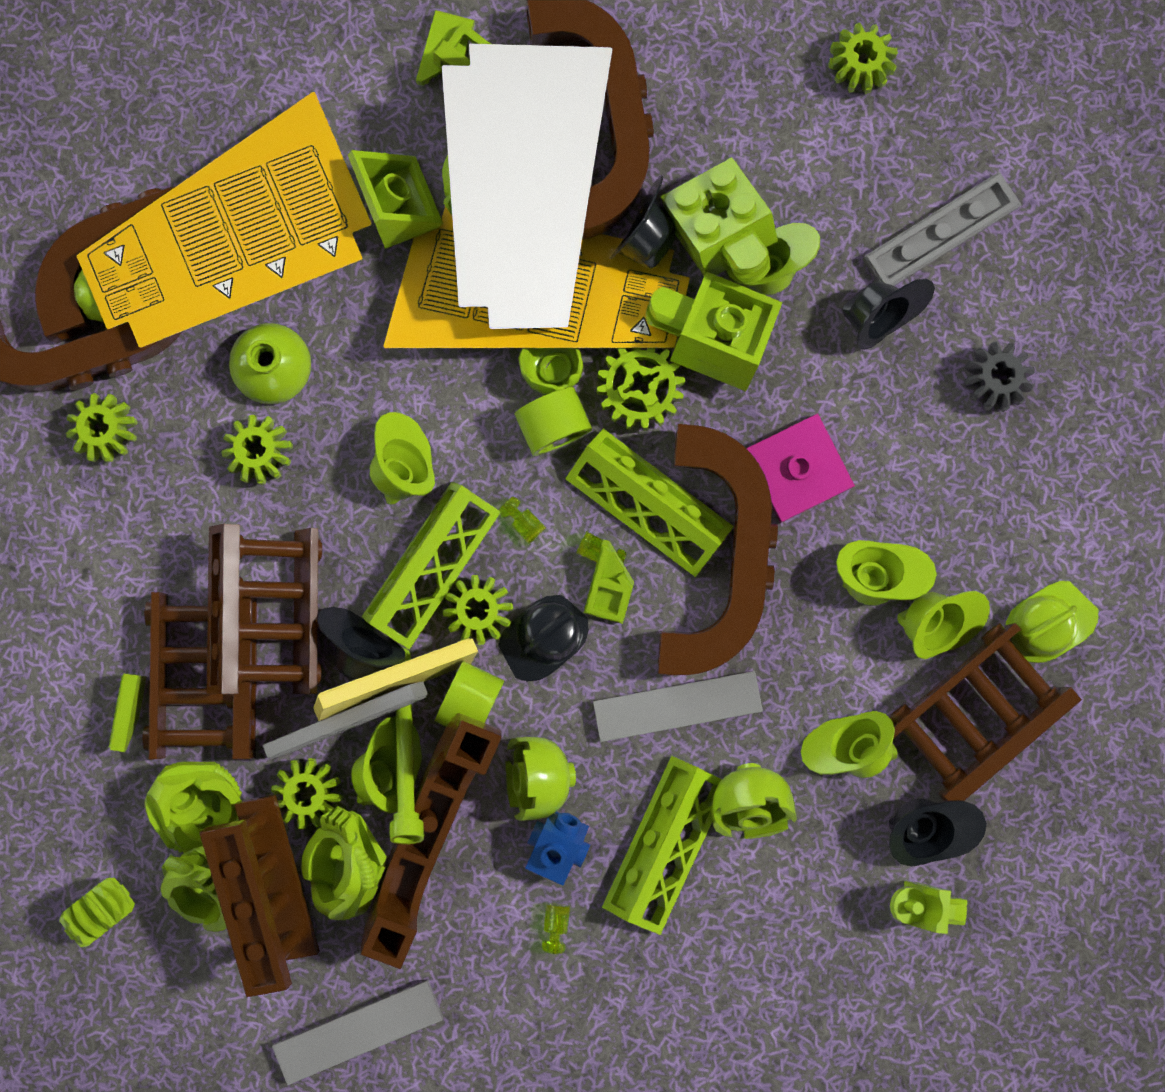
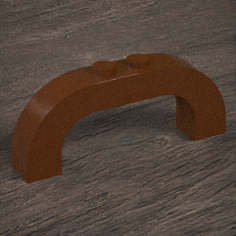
M526 0L525 13L531 45L612 48L604 102L614 166L606 178L590 187L582 240L589 239L617 225L630 212L641 193L649 164L650 149L648 138H653L654 136L651 113L644 114L642 99H647L646 79L644 74L638 75L633 49L625 32L616 20L601 7L588 0Z
M176 186L162 191L159 188L146 190L138 195L137 200L124 205L120 202L106 205L99 210L100 214L73 225L53 243L42 261L35 288L37 314L46 338L57 344L94 330L91 320L86 317L83 309L75 300L74 284L82 270L77 255Z
M0 320V382L16 389L32 392L53 391L68 386L70 390L83 389L91 386L94 383L93 378L107 373L109 377H118L133 370L131 365L143 362L161 353L182 332L140 348L130 324L127 322L44 351L22 352L16 350L10 344Z
M678 424L676 426L673 467L701 469L717 475L727 484L735 502L729 596L725 610L716 622L700 631L676 632L660 630L658 674L693 675L710 671L728 662L746 646L756 631L764 608L766 590H773L775 568L774 565H768L769 549H776L778 524H771V494L765 474L754 456L736 439L716 429L698 425Z
M457 713L449 722L431 756L414 795L415 812L419 813V819L424 824V840L415 844H393L384 866L383 876L378 884L379 887L368 912L362 935L360 955L401 969L417 933L418 911L430 874L476 772L485 776L502 737L499 728L461 713Z

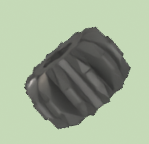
M997 341L989 344L988 352L985 349L978 348L974 352L976 361H968L965 365V369L973 375L963 381L964 386H977V390L971 394L970 398L972 401H976L982 395L986 398L983 403L985 410H990L995 405V402H997L1001 412L1007 411L1010 408V401L1020 405L1025 401L1022 392L1033 390L1034 385L1025 378L1033 375L1035 368L1031 366L1023 367L1021 364L1028 358V353L1023 352L1017 357L1013 356L1015 350L1014 343H1008L1003 351ZM997 369L999 374L1007 375V380L1002 384L1000 379H993L991 376Z

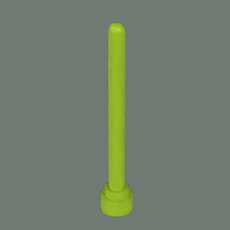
M403 648L405 651V661L411 660L410 651ZM412 704L396 710L398 812L393 815L394 820L389 823L390 842L396 844H415L424 840V824L419 819V813L415 812L413 718Z

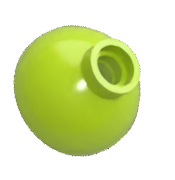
M264 323L247 329L237 338L230 353L229 369L234 384L247 398L261 404H279L292 399L304 388L311 372V356L306 343L295 331L284 325ZM264 352L273 354V361L268 366H261L259 364V357Z

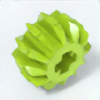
M859 22L855 24L853 33L844 28L839 34L840 42H832L829 51L834 57L830 58L828 67L832 70H839L834 78L836 83H841L846 79L850 81L847 89L849 93L854 92L857 84H861L865 94L871 92L873 84L882 88L887 83L886 75H893L897 66L892 60L896 58L898 50L894 47H888L892 38L890 33L884 34L881 37L876 35L878 32L877 24L872 25L869 32H865L863 25ZM860 53L868 55L866 64L858 61Z
M91 394L89 398L90 406L80 400L76 402V408L81 412L79 416L73 414L66 416L67 421L76 425L75 428L69 429L66 432L67 438L77 440L73 450L78 454L86 452L87 460L91 462H96L100 456L107 463L113 462V449L125 456L128 450L122 444L124 439L130 442L137 440L136 435L126 431V429L137 425L136 418L126 416L129 413L130 406L125 402L117 404V397L112 394H107L103 401L98 394ZM98 422L109 425L106 433L94 431Z
M249 415L248 428L241 422L235 421L233 426L239 432L238 435L235 437L231 434H225L223 437L233 447L224 449L221 452L222 457L225 459H234L227 467L229 472L234 474L241 471L240 480L245 483H249L255 474L256 481L260 485L266 484V471H269L274 478H280L281 473L275 467L277 462L284 466H289L291 463L289 458L280 454L293 448V444L290 441H280L286 435L287 430L283 426L273 429L274 420L269 416H266L260 425L255 415ZM258 440H261V445L266 448L263 456L256 454L257 459H253L254 455L249 452V447L252 443L258 446Z
M478 575L471 576L472 589L470 590L467 589L461 580L457 581L455 584L462 593L461 597L458 598L451 593H447L445 596L446 600L457 604L456 608L443 610L444 617L458 616V620L451 623L448 627L449 631L454 633L463 626H466L462 633L461 641L468 638L471 639L473 631H476L478 645H485V630H489L491 636L498 640L501 635L494 627V624L498 622L505 627L511 625L509 619L499 616L500 612L512 611L513 604H498L497 602L508 594L505 587L500 588L492 595L491 591L495 586V579L492 577L486 580L483 589H480ZM473 600L480 604L485 601L488 602L489 609L484 610L488 613V616L482 621L476 616L470 619L467 611H472L469 604Z
M308 758L305 772L300 761L293 760L290 763L293 775L284 769L279 770L277 776L286 784L285 786H271V792L283 794V799L278 800L280 809L285 806L288 808V811L283 815L285 823L290 822L297 814L298 829L306 828L309 816L313 825L320 827L321 812L326 814L334 809L327 802H340L343 799V795L340 793H330V787L338 786L341 780L339 777L326 781L325 777L332 768L329 764L323 765L315 773L317 766L315 758ZM303 782H307L306 787L314 786L316 789V794L311 796V805H307V799L300 801L297 793L303 790Z
M115 877L106 878L61 914L59 921L71 940L74 939L79 947H87L131 913L135 903L130 898L128 890L123 884L120 885Z

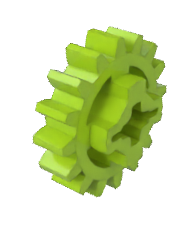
M618 348L619 358L617 360L607 355L605 363L610 369L609 371H598V378L605 381L606 384L597 387V394L607 395V399L601 403L602 410L610 408L615 410L611 419L614 423L620 420L621 417L627 419L626 429L631 430L634 422H640L643 431H647L650 420L654 419L656 424L662 426L664 425L662 415L664 412L671 416L676 414L677 410L672 401H683L684 394L677 391L676 388L685 384V377H675L674 373L680 369L681 365L674 362L669 364L667 362L670 355L668 349L658 355L655 353V348H647V350L633 348L630 352H627L625 348ZM637 360L649 361L657 366L652 369L639 365ZM622 368L625 375L624 384L617 387V390L614 391V378ZM639 377L642 382L652 380L648 384L647 394H643L640 390H631L634 386V378ZM667 381L668 393L660 404L656 391L659 386ZM628 403L642 406L645 412H635L627 409L624 405Z

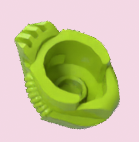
M177 762L165 766L155 779L146 795L144 806L150 823L167 848L185 853L196 847L203 846L199 833L206 827L239 821L234 804L242 801L240 799L242 791L238 782L235 781V777H232V774L228 773L229 771L223 766L220 767V764L216 762Z
M337 806L321 816V827L316 830L303 851L301 868L303 878L311 882L312 900L318 912L332 920H347L362 915L368 910L383 876L387 856L361 815Z
M203 846L181 854L180 857H174L170 854L161 867L164 875L161 894L168 900L169 907L187 921L202 924L203 928L207 931L219 932L227 929Z

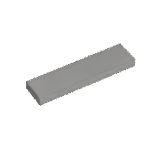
M999 171L870 252L862 260L876 281L896 286L1020 208L1021 203Z
M755 671L593 701L600 742L763 712Z
M423 681L409 684L263 745L267 758L275 759L288 755L425 699L428 692Z
M427 979L273 1044L272 1048L288 1086L440 1022L444 1017Z

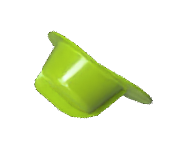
M806 223L783 225L776 228L778 241L766 247L770 257V270L766 276L753 283H743L730 268L726 272L731 279L739 284H744L746 288L766 296L777 294L790 285L797 271L806 267L816 257L820 248V235L814 227Z
M389 412L382 415L376 422L374 430L376 453L370 464V478L373 484L385 495L386 502L390 505L414 495L423 496L430 493L435 486V477L432 467L431 448L427 437L418 423L407 415L398 412Z
M857 540L844 546L840 550L836 561L838 574L843 581V588L847 589L850 596L856 601L865 605L877 606L889 600L917 599L930 591L934 586L937 576L935 564L926 553L916 547L904 544Z
M1059 581L1046 586L1020 602L1011 610L1006 625L1016 623L1021 629L1011 638V641L1026 660L1044 663L1056 659L1085 641L1095 630L1098 623L1099 609L1070 581Z
M977 591L963 592L950 597L936 592H928L926 595L915 599L908 609L900 612L897 615V621L904 627L907 637L913 642L915 655L925 660L967 644L985 626L990 613V606L986 596Z
M871 711L824 722L804 739L801 748L802 761L810 771L820 775L848 772L859 778L873 777L881 773L889 765L890 761L897 758V749L893 744L895 733L893 721L885 713Z
M396 716L385 718L377 724L371 735L366 752L356 759L351 770V781L357 793V803L363 806L375 805L380 810L388 813L398 812ZM413 726L415 784L421 765L422 752L419 734Z

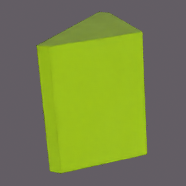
M358 150L350 151L348 154L349 160L385 249L435 230L443 224L416 156Z

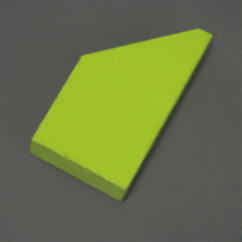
M435 10L416 77L417 85L424 86L429 83V80L442 73V69L434 64L435 50L443 40L449 41L462 22L474 30V20ZM463 37L455 49L466 56L470 41Z
M603 539L583 613L623 624L634 581L608 540Z
M126 673L121 676L108 747L110 750L126 752L139 721L147 676Z

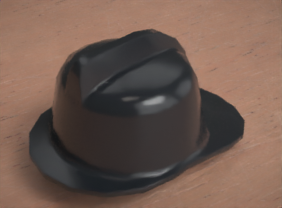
M662 175L652 185L628 234L615 249L610 259H613L620 253L634 262L652 269L659 264L671 248L675 240V226L665 209L656 200L663 181Z
M926 278L917 279L901 288H897L882 281H875L860 290L842 308L844 316L858 332V347L864 350L874 347L886 336L917 317L933 298L935 290L933 282Z
M562 595L546 596L527 608L511 622L509 627H506L498 643L515 678L527 682L537 681L556 671L574 656L586 642L589 632L588 618Z
M329 607L324 608L318 613L317 624L319 629L336 646L335 665L344 676L356 680L405 661V651L399 644L386 637L352 611L345 608Z
M924 798L912 799L903 804L897 810L894 818L889 820V827L892 831L889 838V848L893 858L900 864L911 867L956 858L969 853L979 845L985 835L987 823L983 812L975 804L963 800L935 803Z

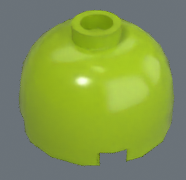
M540 737L511 738L507 750L515 749L514 764L512 765L510 761H505L510 808L519 807L520 813L514 817L519 821L549 817L559 811L568 798L569 788L575 786L576 771L574 764L567 762L562 749L551 740Z
M756 763L740 765L736 771L725 776L717 785L712 797L713 826L716 832L724 836L732 837L731 830L744 831V839L768 837L789 829L788 820L791 819L794 823L797 820L795 802L788 783L779 774L770 769L762 768Z

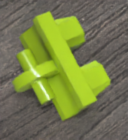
M904 881V887L898 889L891 898L890 911L898 922L934 933L948 934V924L965 925L967 900L951 897L950 890L919 882Z

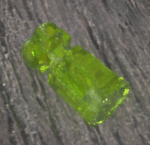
M511 497L499 509L501 513L499 515L503 519L511 516L514 519L511 527L531 545L547 527L528 509L521 513L517 509L521 502L516 497Z
M586 531L576 553L597 562L603 540ZM619 548L616 553L624 563L627 553Z
M546 903L543 930L549 933L550 937L549 940L542 941V950L550 954H563L565 952L566 944L559 940L560 935L567 934L569 905Z

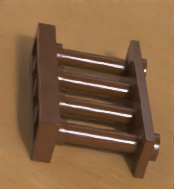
M224 523L209 527L207 694H238V686L242 681L293 682V694H317V685L321 681V666L317 661L318 562L322 557V542L318 538V528L294 531V541L244 539L240 535V524ZM243 556L294 558V582L243 581L242 577L239 576L240 559ZM243 597L294 599V624L243 623L239 618V601ZM242 639L293 640V665H242L241 661L238 660L239 643H241Z
M151 592V602H146L144 609L146 626H151L149 726H144L142 737L143 748L145 751H149V759L166 758V746H226L227 750H232V759L256 758L257 681H242L238 686V694H207V688H167V663H207V647H167V622H208V605L168 606V594ZM243 597L239 601V618L243 623H257V598ZM242 639L241 643H239L238 660L241 661L242 665H257V640ZM166 705H227L228 709H233V725H228L225 730H166Z
M1001 623L993 626L981 637V640L985 643L913 706L909 708L905 703L889 716L893 721L895 729L894 738L903 731L943 778L941 783L945 788L938 795L944 802L965 801L1082 700L1072 687H1061L1060 689H1057L1055 686L1050 687L1009 640L1021 630L1016 623L1007 624L1005 627ZM995 651L1003 657L1038 698L1035 702L1039 707L1028 716L1024 713L1018 714L978 667ZM964 678L970 682L1006 724L1004 729L1007 734L996 744L993 740L987 741L946 694ZM933 704L974 750L973 757L976 761L966 770H963L961 767L955 768L915 721Z
M276 794L235 803L239 821L206 827L199 833L246 997L287 990L291 986L292 981L286 960L318 955L320 952Z

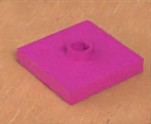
M818 413L746 448L757 460L765 474L771 494L772 508L780 523L855 486Z

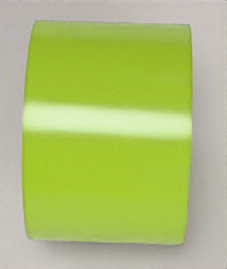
M574 387L563 388L544 395L524 405L514 413L532 456L551 452L580 439L592 431V426ZM565 437H569V441L563 444L559 443L556 447H554L555 444H552Z
M463 661L434 721L447 727L452 718L457 713H461L485 723L505 680Z

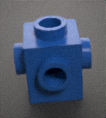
M555 812L547 818L545 823L537 820L527 844L534 846V849L525 869L563 886L573 864L581 868L591 844L584 842L589 826L581 823L577 817L569 813Z

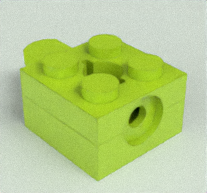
M732 157L661 196L663 207L675 226V235L703 276L706 271L718 275L730 268L743 283H753L767 275L770 270V257L766 247L778 241L773 214Z
M706 271L695 299L666 287H661L652 294L645 316L649 325L679 337L670 361L746 392L760 364L783 302ZM716 335H717L718 337H720L721 339H723V340H727V341H731V342H729V343L723 342V341L719 340V339L716 337Z

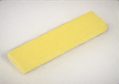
M468 638L318 694L313 707L318 721L409 684L425 682L460 668L463 661L471 664L478 653L477 647L473 639Z

